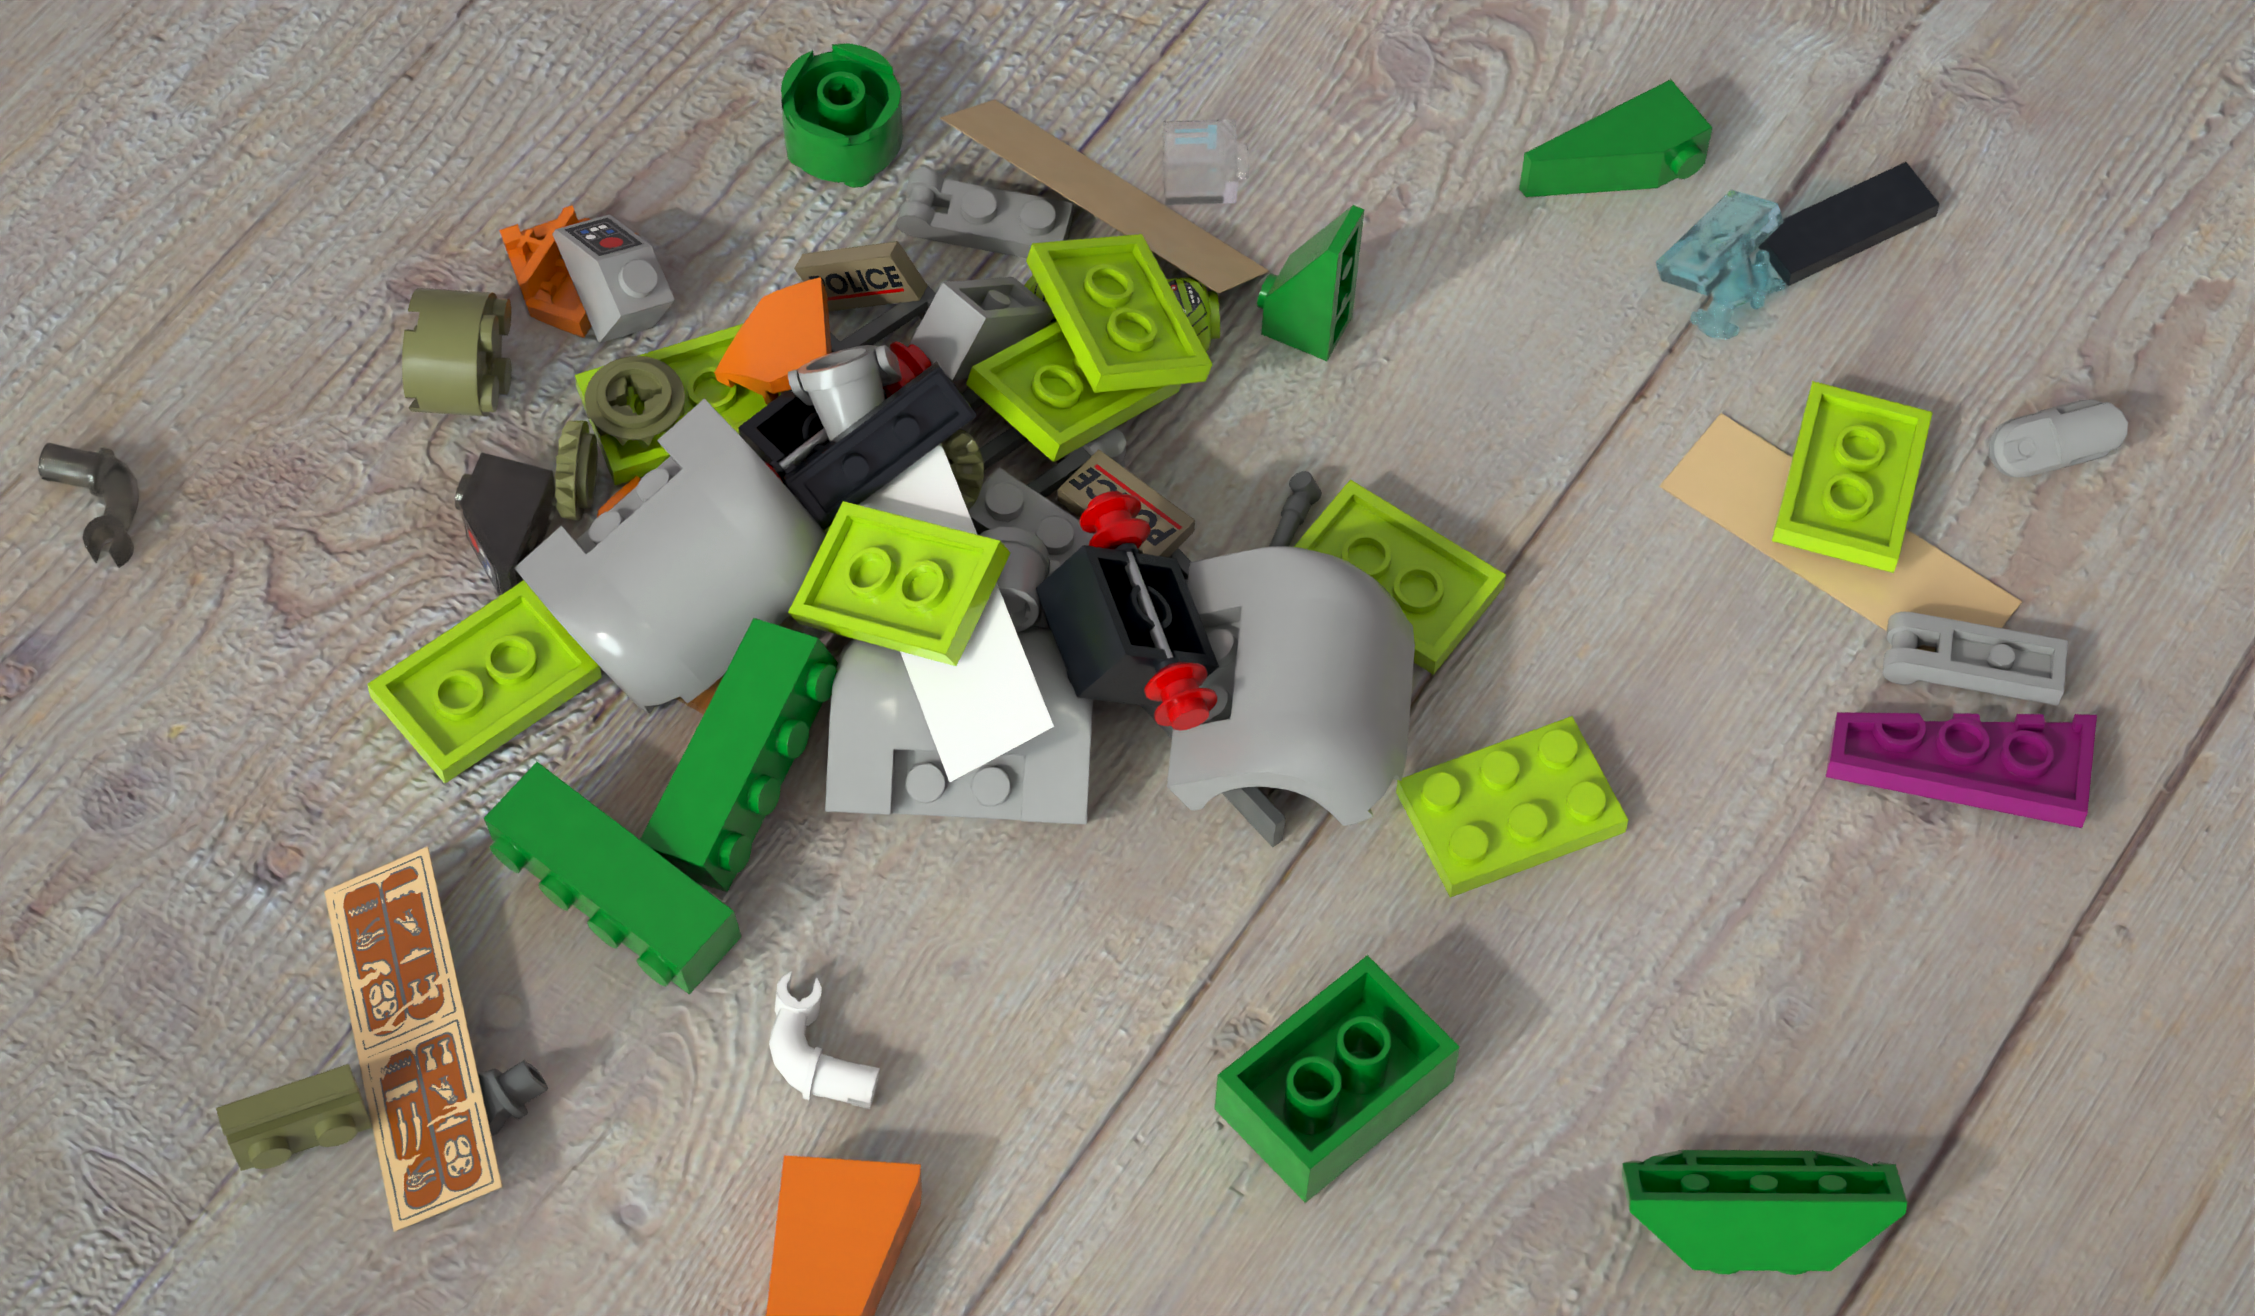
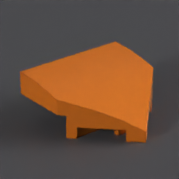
M573 205L562 208V212L555 220L520 231L518 224L499 230L530 316L548 325L584 338L592 326L553 237V232L556 229L591 219L583 218L578 220Z
M821 277L777 290L764 296L759 301L717 366L714 374L718 382L731 388L737 383L762 395L765 403L768 405L779 396V392L792 390L788 380L789 371L799 369L814 359L832 353L828 298Z

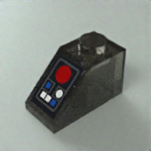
M481 452L473 473H465L459 482L455 496V508L461 511L466 538L500 596L524 580L514 567L543 542L556 511V488L552 470Z

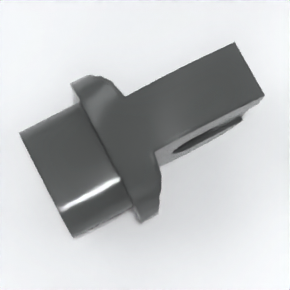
M523 1060L504 1073L497 1069L481 1072L478 1075L491 1136L500 1131L509 1117L514 1116L517 1119H521L526 1116L528 1111L525 1104L548 1090V1086L540 1072L526 1060Z

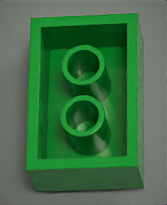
M1367 955L1218 1074L1215 1110L1306 1203L1453 1082L1460 1046Z

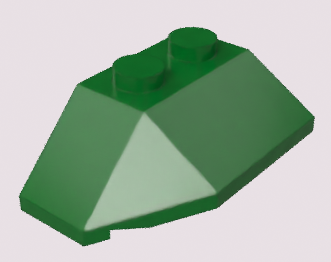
M1677 1150L1651 1156L1643 1162L1633 1160L1622 1164V1178L1629 1212L1693 1270L1711 1271L1717 1274H1734L1739 1271H1779L1784 1274L1799 1275L1807 1271H1832L1905 1215L1907 1209V1199L1896 1164L1875 1162L1870 1165L1855 1157L1820 1151Z

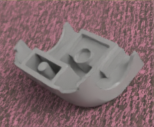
M705 398L657 440L670 457L658 468L644 475L638 485L613 508L598 516L590 528L577 540L561 525L514 567L548 610L587 654L639 708L648 713L652 712L655 705L664 704L680 696L688 704L723 676L753 618L780 625L790 616L788 611L827 534L774 472Z
M1288 546L1264 547L1190 562L1188 589L1219 664V667L1206 678L1199 688L1213 690L1217 695V703L1209 711L1208 719L1202 724L1188 730L1173 729L1167 787L1191 811L1203 809L1213 797L1229 790L1245 787H1270L1297 792L1311 798L1327 809L1343 826L1357 824L1374 817L1370 808L1385 795L1393 779L1402 781L1407 759L1415 643L1413 625L1407 620L1399 603L1378 581L1350 562L1329 554L1304 548Z
M1030 626L1024 631L1017 632L1054 727L949 782L901 652L852 638L842 649L832 686L825 811L1009 819L1025 822L1086 825L1088 817L1093 699L1077 698L1074 688L1068 679L1065 664L1050 628Z

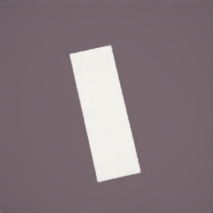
M941 443L859 504L860 506L978 535ZM997 583L957 666L901 652L949 782L1054 727Z

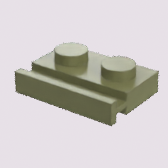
M349 1064L216 1108L222 1132L227 1138L228 1145L241 1171L253 1167L256 1169L273 1168L286 1162L292 1154L319 1145L322 1147L339 1146L352 1140L358 1132L372 1128L366 1105Z

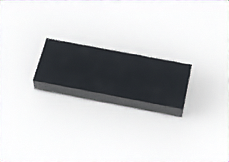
M1904 162L1759 230L1755 244L1787 286H1790L1936 217L1940 203L1909 164Z
M936 361L783 477L812 517L825 530L831 526L843 501L859 505L975 418L977 414Z

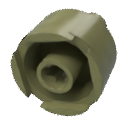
M417 288L411 297L408 312H420L418 324L414 330L404 329L402 348L405 398H415L408 408L411 412L485 417L490 412H496L499 394L508 395L511 385L510 358L501 357L502 335L507 336L511 326L512 311L510 300L497 298L493 292Z

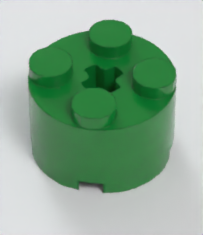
M849 43L833 44L831 52L814 56L812 50L801 55L791 64L784 75L781 85L783 131L787 158L792 164L800 167L806 173L825 181L843 182L845 185L853 188L864 187L870 184L875 175L894 160L902 144L901 89L893 74V67L885 57L876 51Z

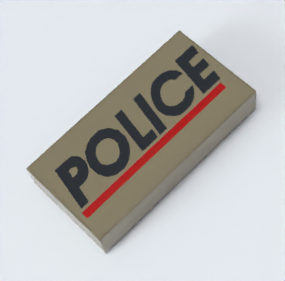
M898 241L804 253L794 268L803 282L821 277L827 292L829 312L920 301L928 286Z
M1099 449L1058 488L1057 501L1078 517H1081L1082 513L1087 509L1089 502L1102 493L1119 491L1123 494L1136 496L1141 502V510L1135 518L1147 521L1151 528L1149 537L1138 548L1141 554L1169 558L1195 530V520Z

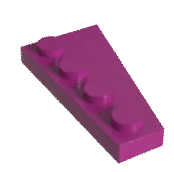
M1837 712L1832 728L1826 777L2082 828L2088 813L2097 715L2075 714L2072 722H2045L2044 714H2017L2014 722H1981L1979 714L1954 713L1952 719L1948 721H1924L1919 713Z

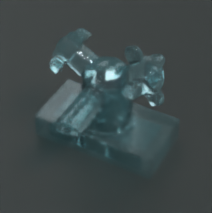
M1731 189L1656 261L1661 281L1707 296L1711 293L1713 300L1708 311L1698 309L1697 312H1692L1690 317L1691 323L1696 325L1707 336L1726 340L1737 336L1741 328L1729 323L1735 308L1750 302L1753 309H1760L1764 306L1765 296L1772 294L1774 291L1779 292L1785 289V282L1778 278L1776 270L1769 264L1770 254L1768 251H1758L1755 257V264H1751L1749 257L1783 223L1778 203Z

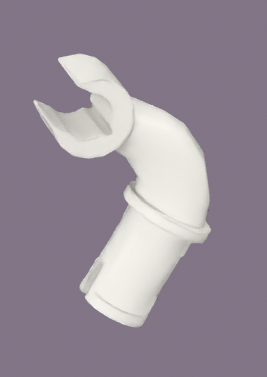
M792 971L781 977L777 984L775 1001L777 1017L771 1031L769 1043L775 1066L792 1087L803 1093V1099L810 1100L812 1095L870 1109L879 1079L880 1068L833 1058L832 1056L824 1055L823 1048L815 1047L814 1049L808 1045L805 1029L819 1015L822 987L818 978H816L811 995L802 998L799 1002L797 998L789 994Z

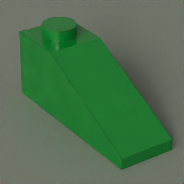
M1670 79L1525 152L1519 190L1525 197L1657 189L1676 178H1689L1700 170L1706 161L1713 127Z
M1352 205L1290 254L1278 276L1272 273L1267 276L1257 299V307L1263 309L1262 335L1328 361L1353 317L1365 209Z

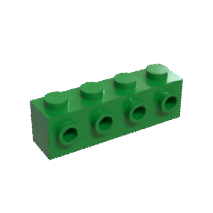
M753 618L640 840L695 882L728 892L736 874L741 872L747 865L751 855L752 843L765 817L775 809L780 797L781 785L794 759L798 758L806 748L809 729L823 702H826L832 695L833 680L837 673L836 666L838 662L819 638Z
M538 762L523 775L484 817L493 840L490 850L498 860L515 873H519L523 868L531 872L541 880L538 883L539 888L554 904L565 911H568L573 905L590 918L587 921L588 926L602 941L615 949L623 943L639 956L636 961L641 969L664 987L672 981L690 995L742 937L735 912Z

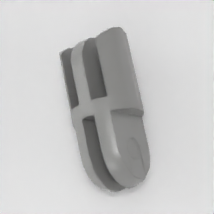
M2094 399L2071 402L2010 419L1999 425L1989 440V457L1996 469L2010 477H2030L2052 470H2059L2096 460L2107 455L2110 450L2120 447L2127 436L2128 422L2123 412L2111 403H2102Z

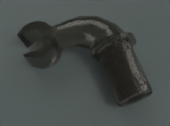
M48 442L41 451L38 471L40 476H43L42 479L44 481L87 488L93 496L104 497L105 510L103 516L94 518L87 524L82 538L87 551L95 563L98 561L102 547L112 542L108 552L117 567L120 568L130 560L134 551V544L128 531L139 504L136 477L126 463L115 457L114 452L110 448L104 447L100 448L97 452Z

